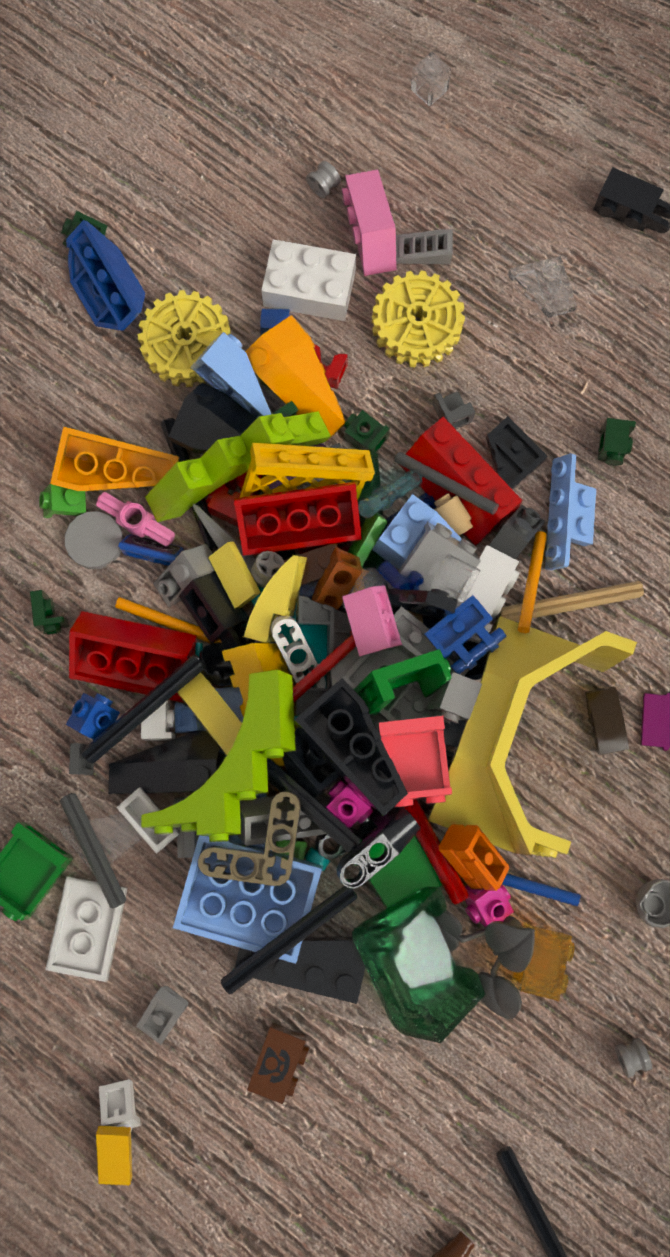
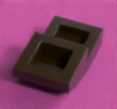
M616 687L585 692L589 721L593 724L596 752L599 755L628 750L626 727Z

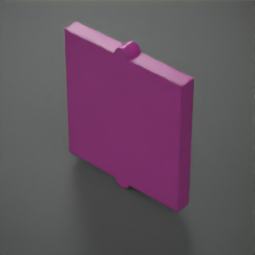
M670 693L665 695L643 694L641 746L660 747L663 751L669 750Z

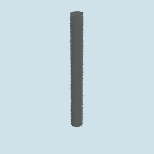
M402 452L397 453L394 460L396 463L492 515L496 513L499 504Z

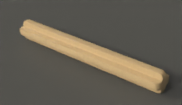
M640 581L537 600L535 601L532 618L640 598L644 595L643 585ZM522 603L502 607L500 616L515 622L519 621Z

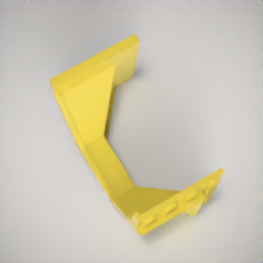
M499 616L492 632L500 627L507 637L498 644L499 648L492 653L490 651L488 653L480 681L482 683L470 719L466 721L457 750L448 769L452 795L445 796L446 802L431 804V813L428 821L445 828H449L452 824L464 825V827L466 825H478L496 847L515 854H533L556 858L557 854H568L571 841L536 829L528 823L505 769V762L531 688L535 684L569 664L576 662L605 672L633 655L637 642L605 631L579 645L530 627L529 633H520L517 630L518 622Z

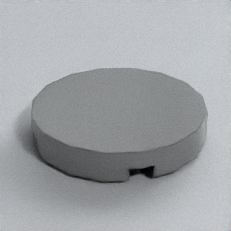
M99 511L86 512L77 516L69 524L65 533V548L68 555L79 566L87 569H102L120 556L121 550L118 545L124 539V535L119 525L110 515Z

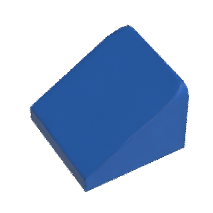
M262 309L260 321L261 335L289 317L290 309Z

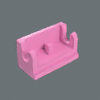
M385 586L369 587L342 597L359 657L402 645Z

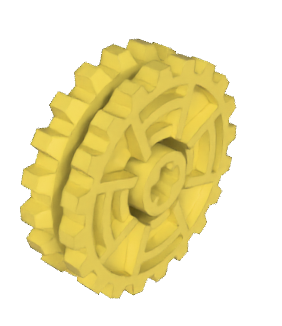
M420 270L419 275H414L412 271H408L404 278H401L399 275L393 277V284L385 283L382 287L384 293L377 294L375 299L376 305L373 306L372 314L373 336H378L376 344L379 348H386L385 355L388 358L393 355L397 357L396 363L402 364L404 361H407L410 367H416L417 363H422L424 367L430 365L431 360H435L437 363L442 361V354L450 355L453 352L452 346L458 344L465 321V316L461 313L464 311V304L457 301L460 294L457 290H450L451 283L448 280L445 282L439 281L440 275L434 273L432 277H429L426 271Z
M179 290L177 296H173L171 292L165 294V300L160 301L156 299L153 302L155 307L152 310L146 309L144 312L146 320H141L139 323L142 333L138 334V341L141 343L140 350L145 362L150 365L149 368L153 374L159 373L160 380L164 382L171 379L172 385L177 387L181 382L185 383L186 387H192L193 382L196 381L199 384H205L206 381L190 367L223 332L227 335L231 334L228 318L222 314V308L219 304L212 305V298L209 296L202 299L199 292L193 291L191 295H186L185 290Z

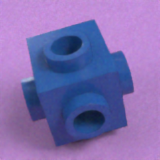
M83 693L81 698L74 704L72 714L66 725L94 740L116 721L120 712L110 707L113 701L98 693L94 698Z

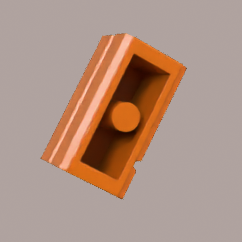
M452 824L438 846L440 852L458 874L464 878V881L471 889L482 890L484 888L490 891L500 889L509 870L507 862L478 825H466L464 827V825Z

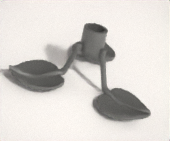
M422 903L419 910L424 930L437 947L446 951H454L458 948L459 942L465 943L485 935L488 946L498 958L490 974L480 972L476 976V990L482 1002L491 1011L501 1017L513 1019L521 1009V996L510 980L503 976H497V971L501 964L513 972H522L528 967L534 951L535 930L523 928L516 918L508 916L503 922L494 921L487 925L485 929L469 935H461L463 930L462 924L452 913L441 907Z

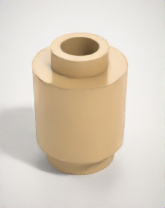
M448 493L434 502L436 505L434 510L459 536L473 527L469 521L472 518L457 495L451 497Z

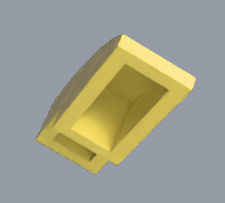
M293 555L270 579L253 608L244 637L264 643L275 642L271 634V624L279 616L294 615L307 557Z
M200 672L177 693L227 755L233 747L242 722Z

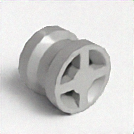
M322 161L318 165L316 172H310L306 176L310 188L321 198H325L330 193V188L337 187L341 183L337 170L327 161Z
M273 551L261 552L250 569V573L257 586L265 588L270 579L284 564V561L280 555Z
M640 1038L634 1039L632 1044L627 1046L623 1044L615 1046L618 1061L627 1078L633 1077L635 1072L639 1070L645 1072L652 1070L649 1054Z

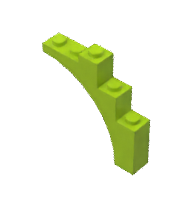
M319 411L283 417L282 413L260 416L242 435L217 440L201 458L177 462L145 498L157 522L181 517L193 504H196L217 488L248 471L251 462L250 449L252 443L312 446L326 442L331 435Z
M281 670L249 674L248 701L243 722L233 747L218 770L202 787L183 801L160 811L142 814V828L154 829V834H172L173 828L181 827L182 832L197 831V835L209 836V842L229 841V835L241 834L240 800L256 799V794L268 793L267 758L284 757V752L295 751L292 675Z

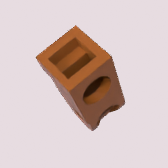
M335 547L330 556L331 561L314 589L312 600L337 610L343 603L342 597L348 595L361 575L362 567L359 557Z

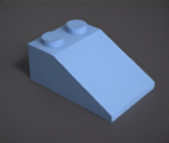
M223 332L211 342L190 368L211 387L226 393L256 418L271 415L247 353L241 348L243 346L242 343L232 334L227 335Z
M412 494L380 536L373 551L400 569L425 533L424 526L427 522L434 526L437 523L444 525L452 532L451 537L459 542L462 538L437 511Z

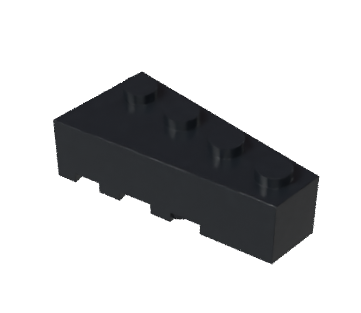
M369 936L306 937L302 941L296 964L277 959L257 974L254 979L357 1004L372 940ZM239 948L234 969L256 952Z

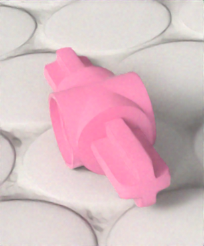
M106 492L99 495L96 506L115 517L116 523L127 529L130 534L140 538L148 536L165 547H168L173 542L175 533L154 521V515L146 511L140 504L132 503L131 501L124 503ZM133 515H142V519L138 524H129V520Z

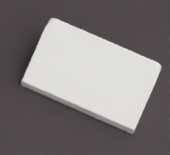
M141 787L116 807L156 854L180 834L176 828H173L172 834H154V829L141 827L142 814L160 811Z

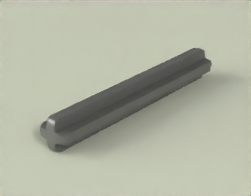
M75 793L64 796L60 799V803L109 907L113 909L124 904L126 897L78 796Z

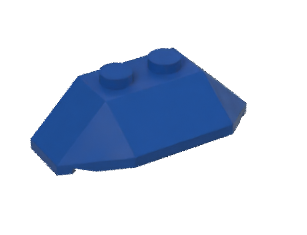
M83 220L66 239L67 248H69L68 267L70 283L96 327L124 331L142 312L145 291L120 249L88 221Z

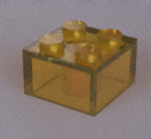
M524 922L523 928L535 930L533 956L530 964L524 971L513 972L511 982L521 992L559 1001L560 994H565L568 985V975L565 974L567 961L571 962L574 955L575 943L571 942L572 936L560 930Z

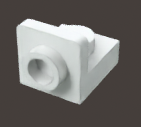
M130 1079L99 1086L101 1126L131 1127V1132L132 1128L141 1126L140 1118L135 1112L133 1082Z

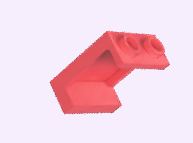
M443 716L379 722L378 729L381 740L408 793L395 807L412 806L413 799L426 798V804L446 802L445 796L452 795V787H450Z

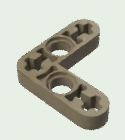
M283 791L273 798L264 853L211 846L205 849L199 856L198 866L200 871L209 877L271 886H280L286 883L292 872L301 808L298 796L290 791ZM284 797H289L290 803L295 804V809L289 810L287 814V821H294L293 827L285 823L274 824V818L279 820L282 818V809L277 807V803L282 802ZM285 829L289 832L291 840L287 846L278 847L274 844L272 836L275 830ZM270 850L276 853L289 852V858L284 856L281 858L280 866L282 869H286V874H281L279 879H274L273 873L268 871V867H273L276 861V855H269ZM214 852L217 853V859L227 861L228 854H232L233 858L230 863L231 873L225 872L226 865H217L215 870H211L210 864L205 863V858H209ZM248 857L253 861L254 870L251 874L243 875L238 872L236 863L239 858Z

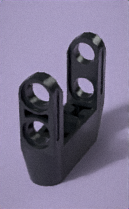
M371 806L373 812L361 823L360 828L354 833L362 839L374 828L376 830L343 856L337 866V876L344 886L351 889L362 886L398 856L421 829L416 820L404 807H394L383 817ZM328 834L316 837L315 847L319 854L326 859H335L347 852L339 844H337L333 851L326 852L323 850V843L331 837ZM374 844H384L385 850L380 857L371 858L369 856L370 848ZM349 865H359L360 871L355 878H344V871Z

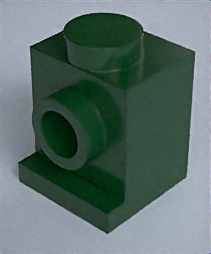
M363 410L358 416L354 413L351 414L344 424L346 429L344 431V439L358 450H369L371 459L389 438L390 428L386 425L383 426ZM362 426H364L369 431L364 433L361 432L360 429Z
M607 418L600 429L597 460L605 461L608 465H622L626 454H630L632 449L633 437H629V435L636 427V421Z

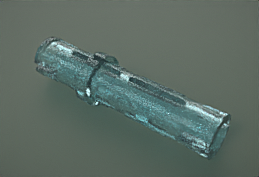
M410 470L385 487L380 486L376 488L371 496L359 502L358 510L360 514L365 518H370L381 510L389 509L393 506L394 501L420 486L422 476Z

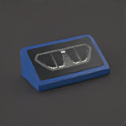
M132 534L127 535L118 545L126 556L169 566L184 551V548L170 544L168 547H165L152 539L140 538Z

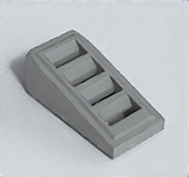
M453 229L396 235V264H451ZM404 244H410L409 254H404ZM415 244H421V252L415 253ZM427 244H432V251H427ZM438 245H443V249L438 250Z

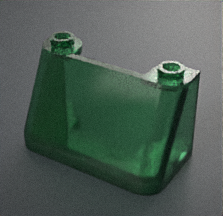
M427 886L362 921L352 931V937L392 1025L406 1036L442 1043L486 994L478 974L473 969L455 964L435 918L440 917L446 911L445 897L440 887Z

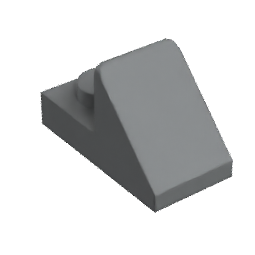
M168 986L160 987L136 1027L161 1045L189 1005V1002Z

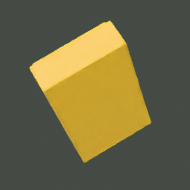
M98 1126L96 1132L98 1184L131 1185V1127Z

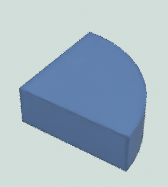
M175 703V733L204 731V727L186 704Z

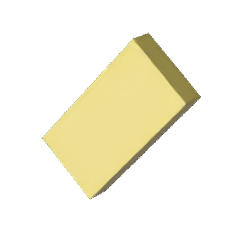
M234 541L227 542L208 557L235 609L243 607L261 593Z

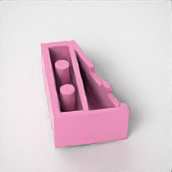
M372 170L345 175L346 188H342V198L344 206L349 205L347 207L348 221L350 225L353 224L354 243L358 246L364 276L397 270L396 228L379 171Z

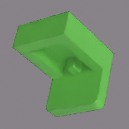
M49 484L39 496V507L43 509V517L51 518L54 514L79 516L86 513L85 491H76Z

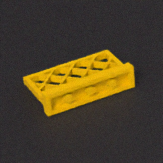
M252 443L250 449L251 462L240 498L248 497L259 489L264 494L298 490L296 487L307 481L311 484L307 488H314L335 483L343 484L345 483L344 479L353 480L351 482L356 483L358 500L365 482L372 481L375 474L370 451ZM257 475H267V476H265V477H263V478L260 479ZM285 476H292L295 478L289 481ZM314 478H325V479H323V480L317 482ZM277 480L282 483V485L272 490L267 486Z

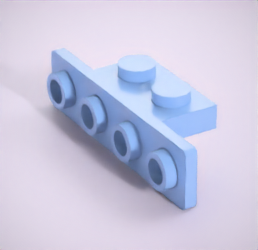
M572 453L555 458L552 461L547 546L545 552V569L550 571L569 566L571 543L582 546L593 545L596 488L575 482L576 455Z

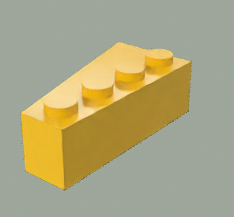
M250 643L222 651L225 662L230 661L234 674L230 676L233 688L239 687L243 698V703L240 705L243 717L248 701L249 674L271 670H281L289 674L287 664L276 643ZM271 758L280 767L285 766L282 758Z

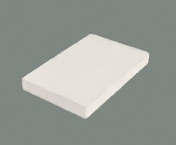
M67 876L45 970L107 982L124 904L112 909L109 907L98 882ZM121 887V889H122V891H123V893H124V895H125V897H126L127 889H128V888H127V887Z

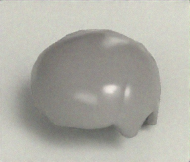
M655 879L644 883L638 890L636 896L637 912L642 921L649 926L659 928L670 926V880Z

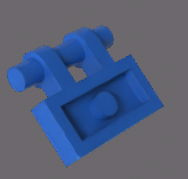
M474 595L455 609V613L446 616L425 633V637L436 650L440 649L444 658H447L453 652L456 653L459 660L450 667L457 674L463 673L466 669H473L477 665V660L489 651L491 653L499 648L498 644L507 636L500 627L491 634L484 628L493 621V618ZM476 634L481 642L468 652L463 644Z

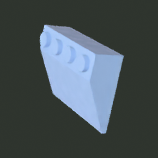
M199 835L173 928L257 952L311 911L323 865L294 857L290 878L280 886L209 877L204 875L198 866L199 856L205 849L211 846H219L264 853L265 849L252 845L244 846L242 842L231 839L225 842H209V836ZM270 851V856L276 855V861L273 867H268V871L273 873L274 879H279L281 874H286V869H282L280 866L282 856L289 858V856ZM213 852L209 858H205V863L210 864L211 870H215L217 865H226L225 872L231 873L230 863L233 855L228 854V860L224 861L217 859V853ZM241 857L237 860L236 868L240 874L249 875L254 870V863L248 857ZM302 941L279 959L296 964Z

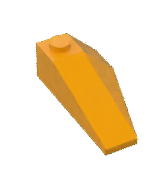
M290 315L262 334L245 352L258 377L286 404L293 401L299 409L296 413L297 415L319 411L332 437L344 426L346 422L334 391L329 386L324 374L325 369L316 355L312 338L293 315Z
M63 427L50 484L76 491L155 486L178 462L179 456Z

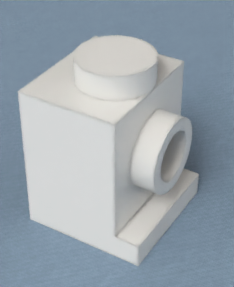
M168 700L141 723L142 740L171 741L176 739V735L170 732V728L175 726V711L170 710Z

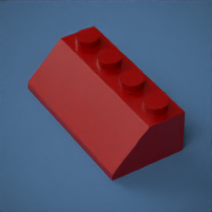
M444 416L426 430L406 453L411 458L499 504L496 513L492 515L459 497L472 518L469 521L473 525L463 535L475 547L512 516L523 501ZM398 464L433 502L448 493L451 497L455 496V494Z
M355 482L234 498L243 556L260 554L264 551L275 552L362 540Z
M81 611L69 631V678L147 695L186 660L195 655L197 635ZM178 693L174 694L169 699L173 701L183 702Z

